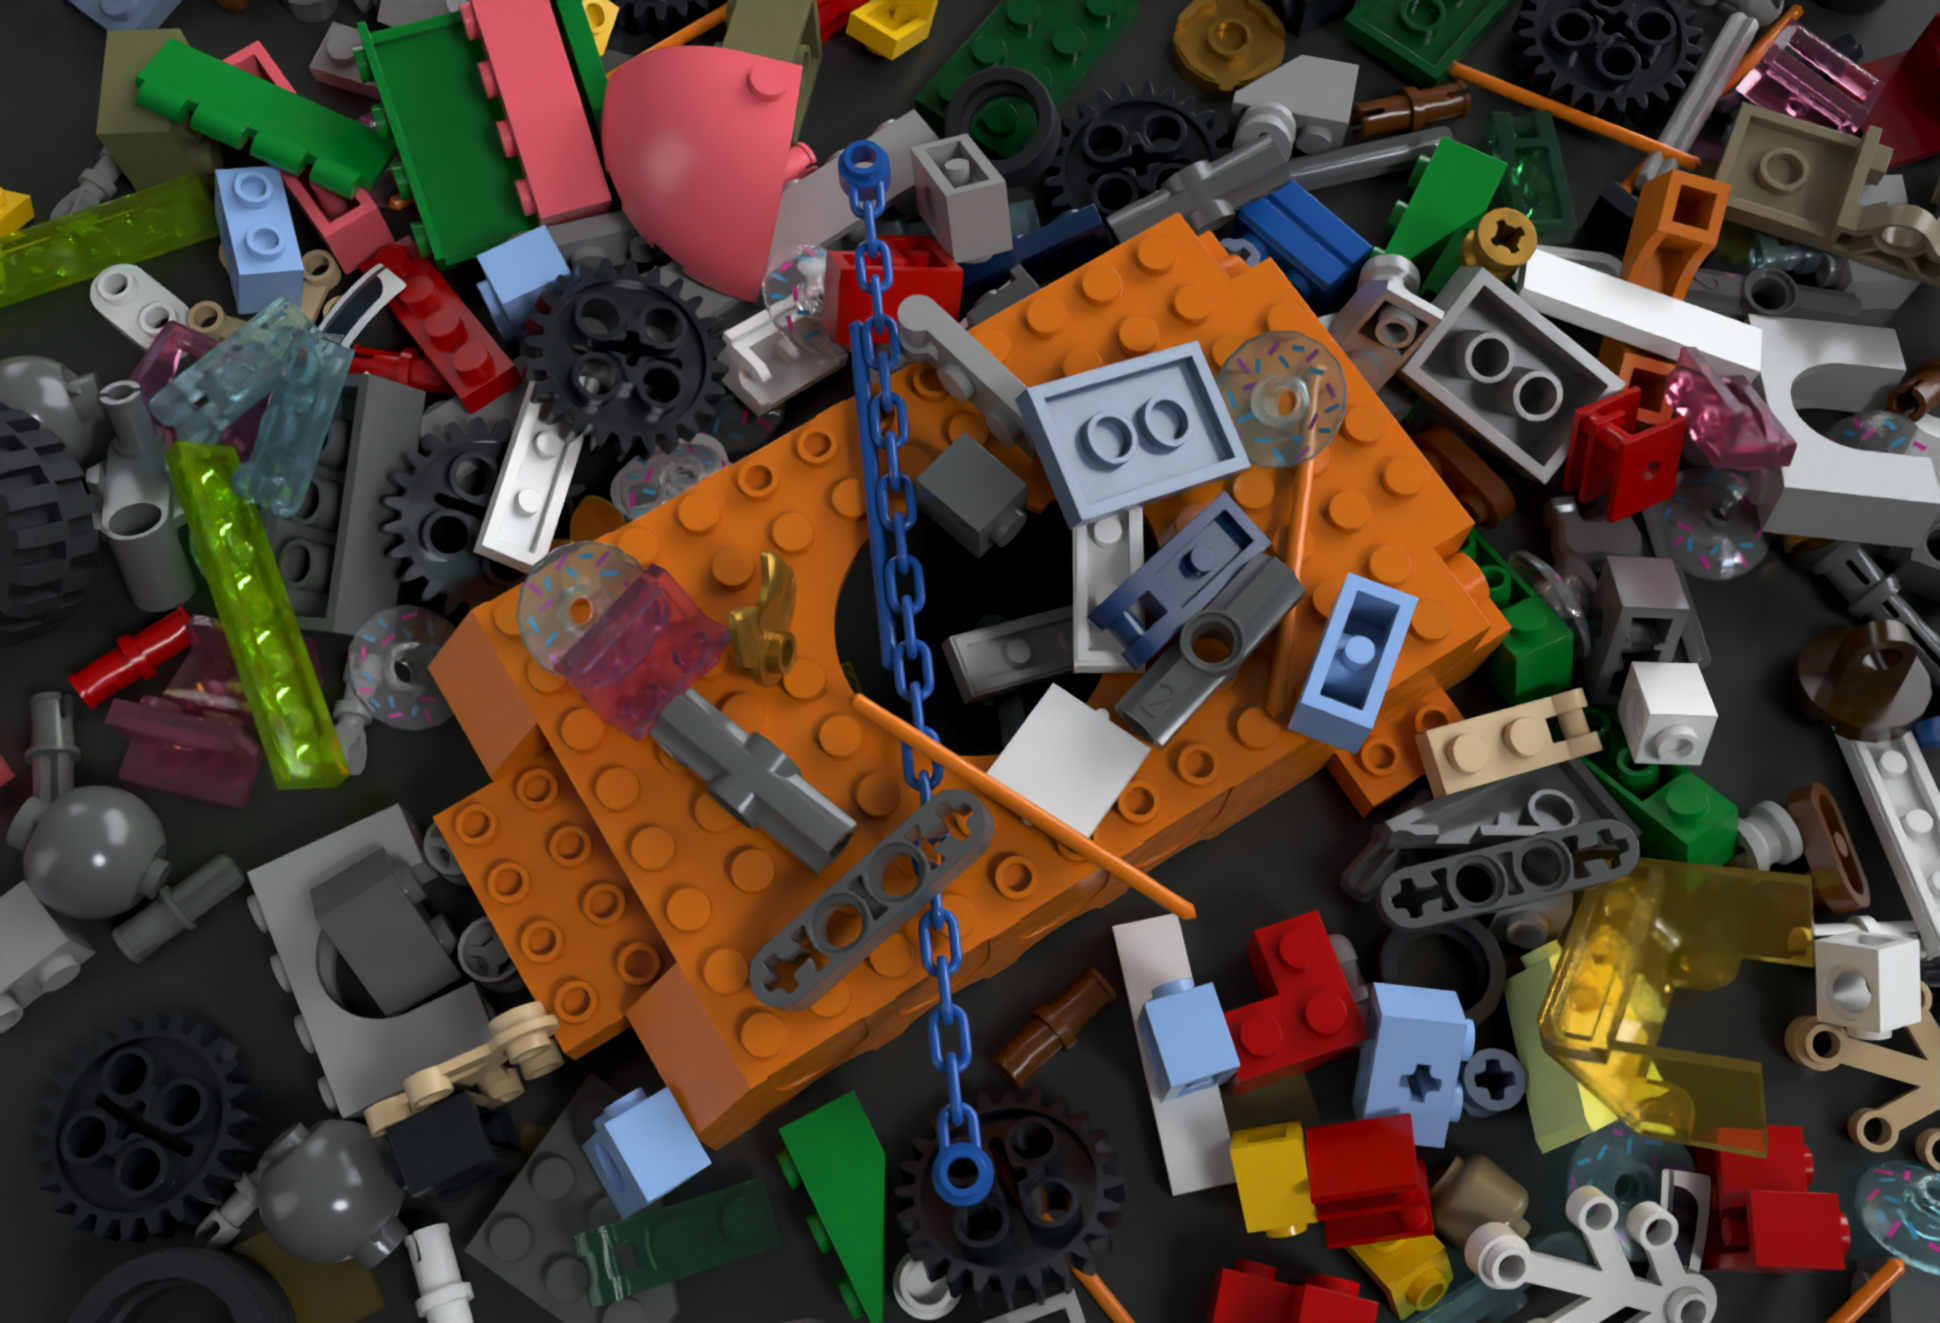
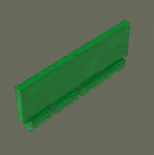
M170 38L136 76L135 86L139 88L136 96V105L179 124L186 119L190 110L194 112L190 121V128L237 150H241L247 143L248 137L254 139L250 148L251 156L298 177L305 170L307 163L311 164L313 167L309 175V182L350 200L359 191V186L372 191L398 153L395 140L382 142L379 131L173 38Z

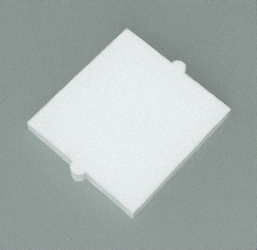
M1052 683L988 770L987 774L1090 838L1150 754L1151 748L1109 720V712L1106 709L1101 708L1095 711L1055 683ZM1022 818V821H1023V823H1024L1025 825H1028V826H1032V825H1033V824H1031L1030 822H1028L1027 820H1025V819Z

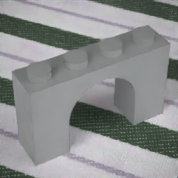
M1748 314L1744 323L1762 329L1760 373L1749 386L1732 381L1731 410L1733 415L1739 416L1742 430L1739 447L1742 459L1748 460L1751 475L1748 497L1750 503L1757 506L1761 531L1917 548L1940 512V488L1931 458L1864 451L1840 445L1818 434L1796 412L1797 409L1820 408L1882 415L1887 406L1889 393L1899 385L1906 372L1895 329Z
M399 803L247 872L255 892L254 895L247 898L250 912L263 933L270 931L278 951L277 954L270 957L272 969L284 991L287 993L293 991L302 1013L294 1017L296 1031L305 1049L310 1054L317 1052L325 1072V1076L318 1079L321 1096L327 1108L334 1116L341 1114L342 1119L357 1121L362 1124H367L363 1112L368 1107L405 1092L402 1082L409 1076L426 1068L437 1066L488 1043L492 1037L487 1025L498 1016L489 993L475 982L466 984L410 1012L386 1019H369L357 1016L347 1006L340 994L336 980L338 949L315 918L310 890L383 847L397 867L408 862L423 884L439 877L438 871L430 865L424 854V838L416 819Z

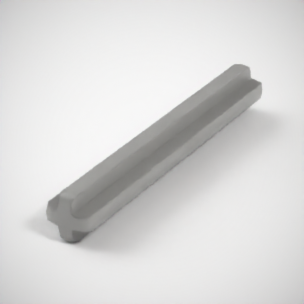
M1736 12L1730 15L1657 141L1688 153L1759 28L1755 17H1747L1743 12ZM1661 150L1649 154L1635 180L1636 188L1641 192L1644 183L1671 169L1678 170L1680 166L1675 157L1665 160Z

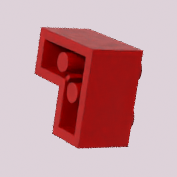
M876 235V239L884 241L889 246L893 268V283L890 289L882 294L884 314L892 317L899 329L897 316L899 305L907 297L919 294L934 300L959 324L964 270L932 236ZM877 250L878 255L875 259H870L867 251L864 255L866 277L869 284L870 277L873 274L879 275L880 282L883 281L882 259L879 250ZM827 251L822 324L835 343H839L841 347L851 350L848 326L855 319L864 323L866 319L873 315L872 295L863 292L858 286L854 257L855 251ZM875 326L872 328L873 350L877 347V343H890L887 326H885V332L882 335H878L875 332Z
M1318 910L1253 931L1245 953L1264 1000L1223 1013L1241 1065L1229 1081L1225 1083L1230 1097L1356 1056L1370 1039Z
M1718 1122L1693 1129L1696 1172L1708 1175L1711 1179L1709 1220L1703 1252L1704 1271L1788 1275L1845 1270L1844 1256H1846L1850 1247L1849 1224L1845 1215L1840 1212L1837 1193L1808 1192L1807 1187L1810 1186L1813 1179L1814 1164L1810 1149L1803 1143L1802 1126Z
M1235 1258L1233 1270L1221 1268L1214 1271L1204 1322L1376 1323L1379 1302L1358 1297L1360 1284L1350 1280L1325 1274H1316V1277L1304 1276L1303 1284L1293 1286L1275 1281L1277 1272L1275 1267Z

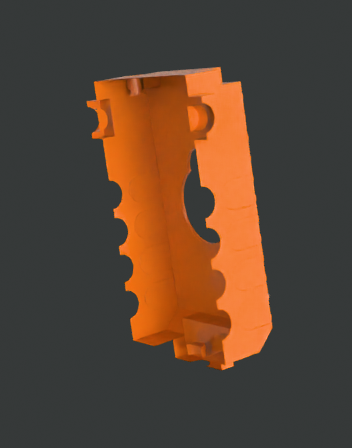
M1177 212L967 330L971 336L1028 388L1198 340L1236 431H1241V443L1251 467L1237 476L1143 506V520L1155 539L1157 551L1223 491H1226L1272 542L1263 553L1271 557L1276 556L1280 561L1285 562L1297 468L1296 459L1298 458L1300 445L1299 442L1292 441L1294 436L1301 437L1309 367L1318 361L1326 367L1300 583L1305 587L1306 595L1297 604L1284 711L1273 718L1266 710L1276 628L1241 664L1234 680L1224 688L1218 689L1162 751L1150 744H1146L1130 730L1124 720L1115 712L1114 708L1118 701L1181 635V630L1146 661L1145 673H1103L1099 684L1085 704L1095 711L1101 708L1106 709L1109 712V720L1149 746L1151 752L1089 839L1144 874H1147L1153 868L1188 846L1201 840L1207 839L1209 841L1325 767L1330 771L1363 819L1379 810L1398 793L1426 775L1414 735L1465 720L1445 691L1479 671L1512 629V626L1491 600L1488 583L1480 568L1468 555L1458 551L1475 525V522L1271 256L1250 268L1240 256L1236 254L1229 255L1210 230L1197 237L1185 219ZM1277 339L1281 340L1282 343L1273 355L1268 353ZM1293 344L1306 346V352L1294 350ZM1319 347L1321 352L1309 363L1307 358ZM1283 354L1291 366L1286 368L1279 358L1280 355ZM1239 357L1251 371L1248 375L1237 363L1236 359ZM1255 358H1261V373L1255 372ZM913 362L890 375L891 392L900 395L907 407L909 437L906 444L897 450L899 472L908 475L913 481L916 505V479L963 432L967 433L1027 483L1026 509L1041 515L1052 504L1058 502L1039 456L1032 460L1017 445L1010 448L1000 442L987 426L985 415L969 400L962 403L952 397L941 384L937 370L929 362ZM1259 381L1260 386L1243 391L1242 386ZM880 382L871 386L872 398L881 393ZM1330 382H1332L1338 395L1336 399L1333 398L1328 387ZM1232 390L1237 407H1231L1226 391ZM855 396L837 403L816 415V418L738 462L725 466L702 479L690 489L610 534L608 532L579 549L578 552L593 551L592 557L578 558V552L565 558L558 569L553 568V565L491 601H486L471 609L427 666L487 773L494 781L433 816V819L535 1002L540 1001L543 1003L547 1015L552 1014L557 1017L560 1029L554 1036L564 1054L573 1060H577L632 1026L696 1137L715 1151L788 1106L789 1102L798 1093L829 1071L864 1052L877 1050L901 1035L913 1021L940 1002L938 977L928 974L923 968L920 955L919 921L923 914L931 909L930 902L816 1003L803 1011L788 1013L765 1005L755 997L749 980L752 960L759 950L921 807L920 791L911 788L906 783L903 775L901 740L850 708L848 695H853L854 692L845 678L836 650L835 615L838 599L851 567L870 543ZM892 403L893 409L889 413L883 411L882 404L879 408L881 433L884 439L885 433L888 430H893L896 438L899 435L897 410L894 403ZM1341 403V409L1328 415V409ZM1254 412V418L1238 424L1237 419ZM1322 429H1333V434L1321 435ZM1255 439L1272 440V445L1254 443ZM878 448L880 477H883L889 473L887 451ZM1275 449L1285 460L1281 464L1272 453ZM900 483L901 489L897 493L891 491L890 484L887 487L889 516L892 521L893 514L896 511H901L904 516L907 515L905 490L902 483ZM607 549L610 552L599 566L595 565V561ZM763 550L779 555L786 562L787 566H792L797 587L795 611L789 632L793 633L796 639V658L790 673L782 675L778 684L772 688L758 686L752 678L743 677L739 673L734 657L728 614L733 609L740 606L757 605L762 580L760 552ZM567 565L578 573L575 577L564 570ZM618 569V574L599 575L600 570ZM1348 572L1419 598L1373 729L1356 754L1287 729L1331 607ZM547 576L549 590L544 591L542 577ZM627 579L640 592L635 595L623 582ZM528 582H531L540 591L538 596L526 586ZM1215 596L1201 611L1205 610L1206 607H1207L1217 596ZM645 597L649 600V602L634 611L630 608V606ZM549 598L551 603L538 613L536 609ZM1145 608V628L1148 629L1157 620ZM620 613L625 614L623 632L617 631ZM527 617L530 618L538 630L535 634L525 621ZM648 625V630L633 632L632 627ZM555 631L557 636L545 647L543 643ZM1200 639L1191 646L1194 654L1204 662L1218 663L1230 656L1226 646L1217 639ZM603 641H618V647L604 646ZM626 649L632 650L626 667L620 665ZM584 652V658L569 662L568 656ZM550 654H552L558 666L555 669H553L547 657ZM594 660L609 669L608 672L605 673L590 665L591 661ZM691 687L746 733L751 735L753 732H757L766 737L798 766L802 772L801 778L817 791L827 796L828 800L848 813L850 818L857 822V832L850 840L848 847L832 866L816 876L760 828L756 827L753 831L744 826L708 794L704 788L706 784L688 769L682 767L652 740L649 732L654 727L659 713L676 695L683 694ZM912 748L915 777L918 779L919 771L925 769L929 772V777L931 778V759ZM1000 754L960 757L987 773ZM943 768V778L940 784L931 790V797L943 790L960 789L969 791L988 808L994 819L995 829L992 843L984 854L941 891L942 908L951 911L955 915L960 929L962 962L958 971L949 976L952 995L976 981L984 978L990 979L1015 963L1026 950L1058 927L1089 910L1101 909L1125 894L1130 886L1038 827L1025 825L1022 817ZM952 811L945 817L944 821L949 827L950 836L956 837L961 842L968 838L972 832L967 827L966 821L973 814V811L964 817L956 811ZM921 836L922 850L933 861L937 862L938 865L941 864V855L933 850L940 842L938 841L933 846ZM908 856L897 857L892 860L885 868L882 877L883 886L887 894L892 896H901L912 891L919 879L914 873L911 857ZM844 906L834 911L829 917L826 926L827 937L830 943L836 947H842L854 942L862 929V916L859 910L853 906ZM944 921L943 929L935 930L931 922L929 931L933 962L937 965V957L944 955L947 957L949 964L951 952L948 925ZM807 936L802 941V945L809 948L813 953L796 966L784 960L780 962L776 969L781 979L773 988L780 987L794 992L799 986L794 974L809 958H812L825 966L829 963L830 958L818 951Z

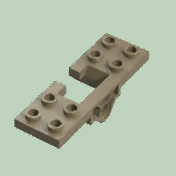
M1742 103L1735 116L1713 180L1732 185L1723 219L1940 288L1939 216L1935 219L1927 210L1909 204L1887 206L1888 201L1867 206L1858 204L1865 182L1877 186L1886 174L1894 148L1878 144L1882 128L1869 125L1862 138H1858L1755 105ZM1939 177V179H1938V182H1937V185H1936V188H1935V191H1934V194H1933V197H1932V200H1931V203L1936 204V205H1939V206H1940V177ZM1896 226L1905 227V228H1910V229H1912V230L1900 229V228H1897Z

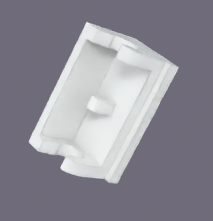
M813 283L798 291V301H794L792 294L785 298V300H781L723 332L722 340L725 341L727 346L717 356L716 361L728 365L729 371L721 381L758 417L843 368L846 364L848 354L839 343L834 342L822 324L823 298L820 296L821 291ZM798 309L808 310L810 315L797 314ZM788 315L791 316L794 331L791 332L785 318ZM818 329V335L805 340V334Z

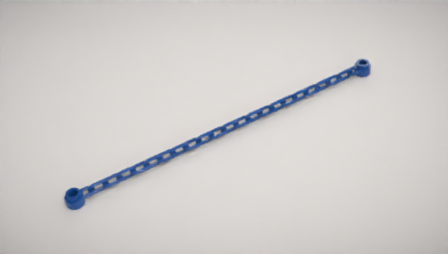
M858 140L851 143L840 155L838 174L840 186L843 192L849 196L852 213L857 218L864 220L866 240L857 246L854 257L858 286L863 292L872 295L873 315L866 319L862 326V342L865 362L871 369L879 372L881 393L876 395L870 403L869 416L873 442L878 448L887 451L889 473L881 477L877 484L878 511L881 524L887 530L895 532L897 555L892 557L885 566V585L889 607L894 613L903 616L905 640L897 644L893 651L894 680L900 697L911 702L913 727L941 744L938 734L928 726H924L922 701L927 699L934 690V673L930 648L925 642L916 639L914 615L923 608L926 594L922 565L916 557L907 554L905 531L913 527L917 520V505L912 479L908 475L899 472L897 450L906 444L909 437V426L904 399L900 395L891 392L889 371L898 365L901 358V347L896 321L883 312L882 294L888 291L893 283V268L889 246L884 241L876 239L874 221L885 210V192L891 183L890 160L887 153L876 143L869 140ZM861 162L873 163V165L868 168H858L854 166L855 164ZM876 199V206L873 208L872 200ZM859 201H864L863 209L860 207ZM877 250H879L882 259L883 281L880 282L879 275L873 274L870 277L869 284L866 277L864 255L867 251L868 257L875 259L878 255ZM874 326L875 332L878 335L884 334L885 326L888 327L891 350L889 360L885 351L878 353V361L874 357L872 328ZM892 403H894L897 410L899 435L896 438L895 432L888 430L885 433L884 439L881 433L879 408L882 404L883 411L889 413L892 411ZM900 483H902L905 490L907 517L904 520L903 513L896 511L893 514L892 521L889 516L887 487L890 484L891 491L897 493L900 491ZM910 566L913 571L915 601L912 604L911 596L904 595L901 598V605L897 599L895 569L898 567L899 573L906 575L909 572ZM918 650L921 654L924 685L921 689L918 681H912L909 691L905 682L903 655L906 651L907 658L914 660L917 657ZM901 741L905 781L911 788L920 791L921 806H923L932 798L931 790L940 784L943 778V767L932 761L931 778L929 777V772L923 769L919 771L917 779L914 774L912 747ZM948 831L947 834L941 840H939V842H942L946 837L950 836V832ZM919 837L914 844L922 850L921 837ZM911 857L914 873L919 878V866L915 858ZM940 892L930 901L931 909L923 914L918 927L922 965L928 974L938 977L940 1005L931 1011L927 1023L930 1058L936 1070L947 1075L950 1103L941 1109L937 1117L939 1154L933 1164L932 1182L937 1195L946 1204L956 1208H970L981 1203L989 1194L993 1185L994 1169L990 1158L981 1146L977 1113L970 1105L961 1100L959 1074L968 1068L972 1057L970 1028L967 1014L961 1007L952 1004L949 976L958 971L962 962L960 929L955 915L951 911L942 908ZM945 921L948 925L951 960L948 964L947 957L940 955L937 957V965H935L932 959L929 927L932 922L935 930H941L944 927ZM954 1016L958 1023L961 1054L958 1061L957 1055L954 1052H949L946 1055L945 1062L941 1055L939 1020L942 1017V1023L945 1026H951ZM964 1115L968 1123L969 1143L959 1142L950 1145L949 1118L951 1117L954 1125L959 1126L963 1122ZM961 1159L972 1162L978 1171L977 1181L967 1189L956 1188L948 1180L950 1166L955 1161Z

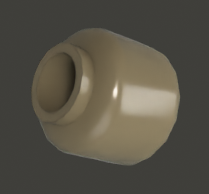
M1455 1153L1443 1164L1428 1183L1434 1229L1464 1254L1470 1235L1478 1227L1486 1223H1503L1509 1226L1523 1240L1531 1229V1224L1523 1218L1529 1202L1528 1192L1493 1161L1482 1154H1472L1462 1159Z

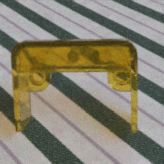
M1639 857L1637 865L1626 876L1610 884L1586 889L1537 1015L1540 1042L1543 1050L1629 1129L1641 1136L1766 1159L1768 1137L1762 1063L1657 1047V1043L1675 987L1699 991H1710L1724 987L1736 978L1742 958L1814 968L1815 928L1812 877L1810 875ZM1613 859L1605 861L1607 863L1608 869H1612L1611 860Z

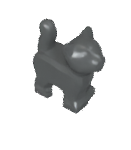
M1610 493L1597 498L1599 506L1582 511L1583 517L1580 514L1575 496L1551 498L1542 509L1543 513L1540 519L1542 527L1550 532V552L1554 561L1552 569L1547 575L1542 577V590L1545 595L1553 593L1555 600L1564 608H1573L1578 617L1585 615L1589 603L1593 600L1598 584L1594 572L1602 571L1606 556L1642 557L1640 552L1641 535L1631 516L1612 524L1606 520Z

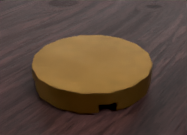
M1194 0L1179 15L1172 40L1174 63L1184 79L1202 92L1224 98L1234 97L1236 91L1280 67L1285 51V31L1283 23L1274 10L1261 0Z

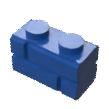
M1293 179L1289 185L1242 208L1236 217L1231 239H1245L1252 243L1260 252L1259 262L1271 256L1316 315H1320L1337 299L1340 293H1344L1359 279L1361 268L1368 261L1373 246Z

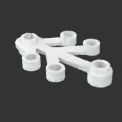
M1582 1186L1570 1195L1566 1203V1215L1569 1221L1581 1230L1597 1267L1531 1251L1528 1244L1509 1226L1500 1222H1490L1478 1227L1470 1235L1465 1246V1260L1468 1267L1491 1288L1514 1289L1521 1286L1524 1282H1529L1582 1295L1547 1318H1535L1526 1323H1599L1626 1306L1642 1311L1624 1323H1710L1715 1314L1717 1295L1714 1286L1699 1272L1683 1268L1673 1244L1678 1235L1677 1220L1655 1202L1645 1201L1637 1204L1630 1211L1626 1220L1627 1233L1645 1250L1654 1274L1651 1280L1634 1276L1614 1230L1618 1220L1617 1205L1611 1198L1594 1186ZM1598 1203L1596 1213L1591 1218L1585 1219L1589 1208ZM1658 1219L1656 1228L1651 1233L1646 1234L1648 1226ZM1507 1257L1504 1263L1500 1265L1502 1260Z

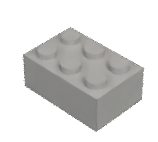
M1460 266L1431 303L1445 311L1443 320L1393 375L1518 475L1546 484L1567 458L1574 410L1619 393L1626 383L1484 267Z

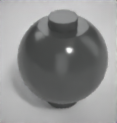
M21 355L0 360V402L11 409H20L41 422L39 430L49 429L55 433L66 445L63 453L68 459L74 458L79 464L84 461L96 442V424L109 421L105 407L102 406L99 399L100 391L104 389V386L95 372L77 376L64 364L41 356Z
M89 785L70 789L63 792L52 803L36 796H31L17 812L6 836V844L22 851L23 874L37 898L51 909L77 919L110 918L132 909L144 896L154 899L159 893V889L163 887L172 866L171 862L164 860L167 849L166 837L161 822L153 810L132 793L111 786Z
M346 1119L319 1121L309 1129H306L301 1122L290 1127L266 1150L272 1161L263 1170L258 1188L260 1217L272 1240L289 1255L308 1263L330 1265L353 1258L364 1271L380 1263L402 1242L409 1231L397 1218L405 1198V1191H402L397 1186L387 1165L386 1152L393 1149L391 1143L384 1136L372 1137L367 1125Z

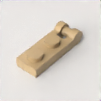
M1582 687L1414 735L1434 799L1603 750L1597 731L1590 733L1582 709L1588 707ZM1557 716L1565 740L1553 743L1546 719Z

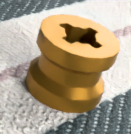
M1505 207L1493 209L1485 214L1477 226L1463 239L1459 246L1458 257L1461 266L1484 267L1504 283L1535 252L1537 247L1535 228L1530 220L1517 210ZM1493 238L1503 242V245H1496L1491 240Z

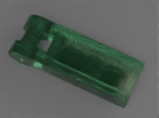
M1531 110L1527 116L1512 117L1509 111H1491L1486 121V142L1489 147H1492L1494 158L1508 163L1500 181L1504 207L1517 210L1530 220L1536 231L1537 244H1571L1578 227L1551 112L1549 110Z
M763 1176L572 1237L577 1258L585 1257L592 1285L585 1287L590 1309L782 1245ZM630 1242L638 1270L619 1275L612 1247Z

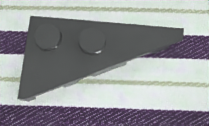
M1560 738V739L1554 741L1553 743H1557V742L1564 741V740H1563L1562 738ZM1578 757L1429 800L1385 821L1378 837L1388 849H1482L1599 819H1613L1624 823L1634 832L1637 840L1643 832ZM1597 835L1598 843L1588 849L1619 850L1617 844L1606 845L1601 835ZM1564 841L1563 843L1570 850V842Z

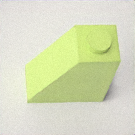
M1554 940L1520 957L1526 970L1506 980L1504 995L1518 1060L1526 1076L1525 1093L1535 1140L1543 1154L1593 1133L1673 1090L1589 940L1564 951L1558 941Z

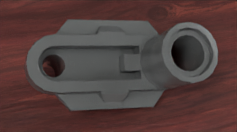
M130 380L114 382L100 391L99 399L102 406L105 407L115 436L108 446L107 458L86 471V484L89 488L88 495L94 494L98 512L92 514L94 529H101V540L108 542L134 605L140 610L148 612H164L187 602L195 593L197 586L178 537V528L195 518L197 459L193 450L175 445L168 429L164 426L153 424L142 396L140 384Z

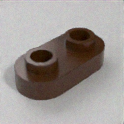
M1429 422L1410 438L1475 522L1473 527L1480 526L1486 529H1493L1514 511V497L1505 482L1448 427L1438 422Z
M1819 782L1789 792L1787 797L1788 807L1783 809L1792 818L1801 835L1803 851L1810 867L1805 872L1806 883L1815 902L1821 907L1828 906L1837 915L1868 907L1870 904L1868 882L1842 814L1831 793Z

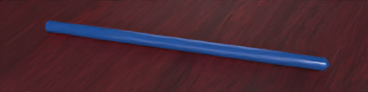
M855 319L848 328L882 667L892 673L894 671L893 651L897 646L895 615L888 605L884 573L889 556L886 528L881 524L878 511L877 484L881 477L878 447L873 442L871 436L869 407L873 398L870 368L865 362L863 352L862 326L864 323Z

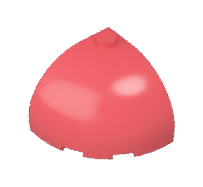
M674 46L652 50L635 56L623 63L610 76L604 92L600 125L601 150L607 176H611L612 182L622 200V210L637 232L652 248L657 245L672 259L684 266L682 271L684 274L711 289L731 297L756 303L769 257L784 185L803 66L742 51L711 46Z

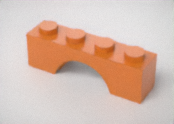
M1671 169L1644 183L1619 279L1683 301L1699 266L1717 245L1732 185L1676 169ZM1603 335L1597 360L1626 383L1620 392L1634 386L1642 389L1634 433L1637 434L1671 420L1684 367L1678 361Z

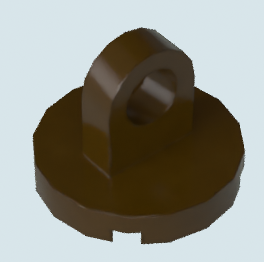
M1895 620L1872 621L1857 628H1842L1823 632L1806 644L1792 672L1793 694L1804 713L1816 723L1821 718L1827 724L1835 727L1834 734L1854 741L1879 743L1902 737L1912 729L1915 723L1920 721L1931 699L1932 691L1930 675L1916 656L1917 650L1905 624Z

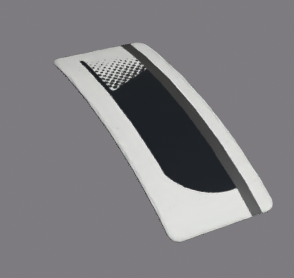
M377 264L339 299L311 337L306 350L329 371H334L344 353L366 324L383 306L406 287V284L383 264Z
M1663 1169L1660 1206L1677 1220L1678 1235L1673 1244L1683 1268L1699 1272L1708 1228L1711 1179L1705 1174ZM1649 1265L1646 1279L1651 1280L1654 1274Z

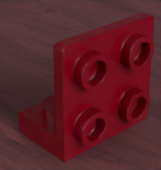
M1940 12L1936 13L1911 49L1835 72L1827 81V86L1858 138H1862L1869 125L1883 129L1878 144L1894 148L1887 171L1940 154Z

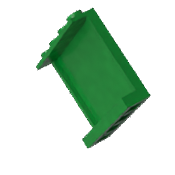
M549 0L612 198L610 213L622 210V200L612 182L611 176H607L601 150L600 125L604 92L608 79L582 0ZM455 11L369 33L366 21L356 23L362 44L352 46L351 50L363 84L372 81L376 83L382 103L372 105L371 109L382 142L395 140L402 162L394 163L390 166L402 201L411 198L415 200L421 220L410 223L421 259L433 256L438 272H444L479 262L477 255L507 242L512 235L538 228L536 215L525 217L518 199L514 181L524 177L517 156L505 157L495 122L505 120L499 99L497 97L488 100L481 83L477 63L486 61L480 39L468 40L460 12Z

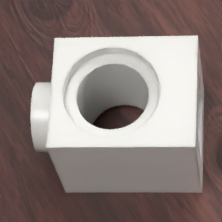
M1631 662L1617 713L1634 763L1701 765L1718 714L1698 664Z
M1855 930L1815 940L1818 1022L1847 1027L1848 1036L1864 1040L1889 1039L1892 1037V1030L1921 1022L1919 939ZM1866 982L1869 986L1870 992L1867 989Z

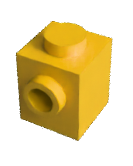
M1301 1120L1233 1131L1230 1155L1247 1233L1265 1231L1268 1237L1284 1238L1300 1234L1307 1229V1224L1318 1222L1316 1205L1312 1204L1310 1200L1307 1145Z

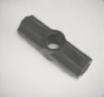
M1268 133L1212 163H1209L1208 160H1202L1185 167L1161 184L1160 190L1131 203L1118 212H1114V214L1106 217L1105 223L1115 246H1118L1179 212L1198 237L1208 230L1214 232L1236 216L1235 212L1254 202L1260 201L1271 193L1281 190L1290 184L1292 178L1281 149Z
M1762 267L1754 270L1749 276L1698 268L1683 300L1686 303L1743 323L1748 314L1857 325L1861 316V299H1857L1856 294L1796 284L1791 276L1774 267Z
M1259 551L1205 610L1197 612L1186 621L1177 640L1115 705V712L1124 720L1128 728L1146 744H1150L1162 751L1218 689L1224 688L1234 680L1241 664L1306 595V589L1297 579L1295 572L1276 556L1271 557ZM1200 639H1217L1226 646L1230 656L1218 663L1204 662L1194 654L1191 646Z
M691 687L683 694L676 695L659 713L654 727L649 732L652 740L682 767L688 769L706 784L704 788L708 794L744 826L753 831L756 827L760 828L816 876L832 866L848 847L850 840L858 830L857 822L850 818L848 813L828 800L827 796L817 791L801 778L802 772L798 766L766 737L757 732L749 735Z

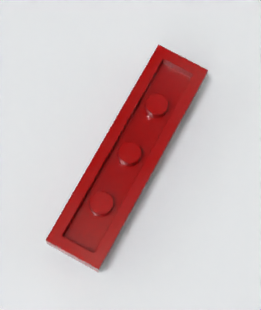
M409 235L392 245L382 248L376 255L358 265L361 273L365 275L377 264H383L406 284V287L386 304V307L470 415L524 382L513 362L428 258L421 259L418 247Z

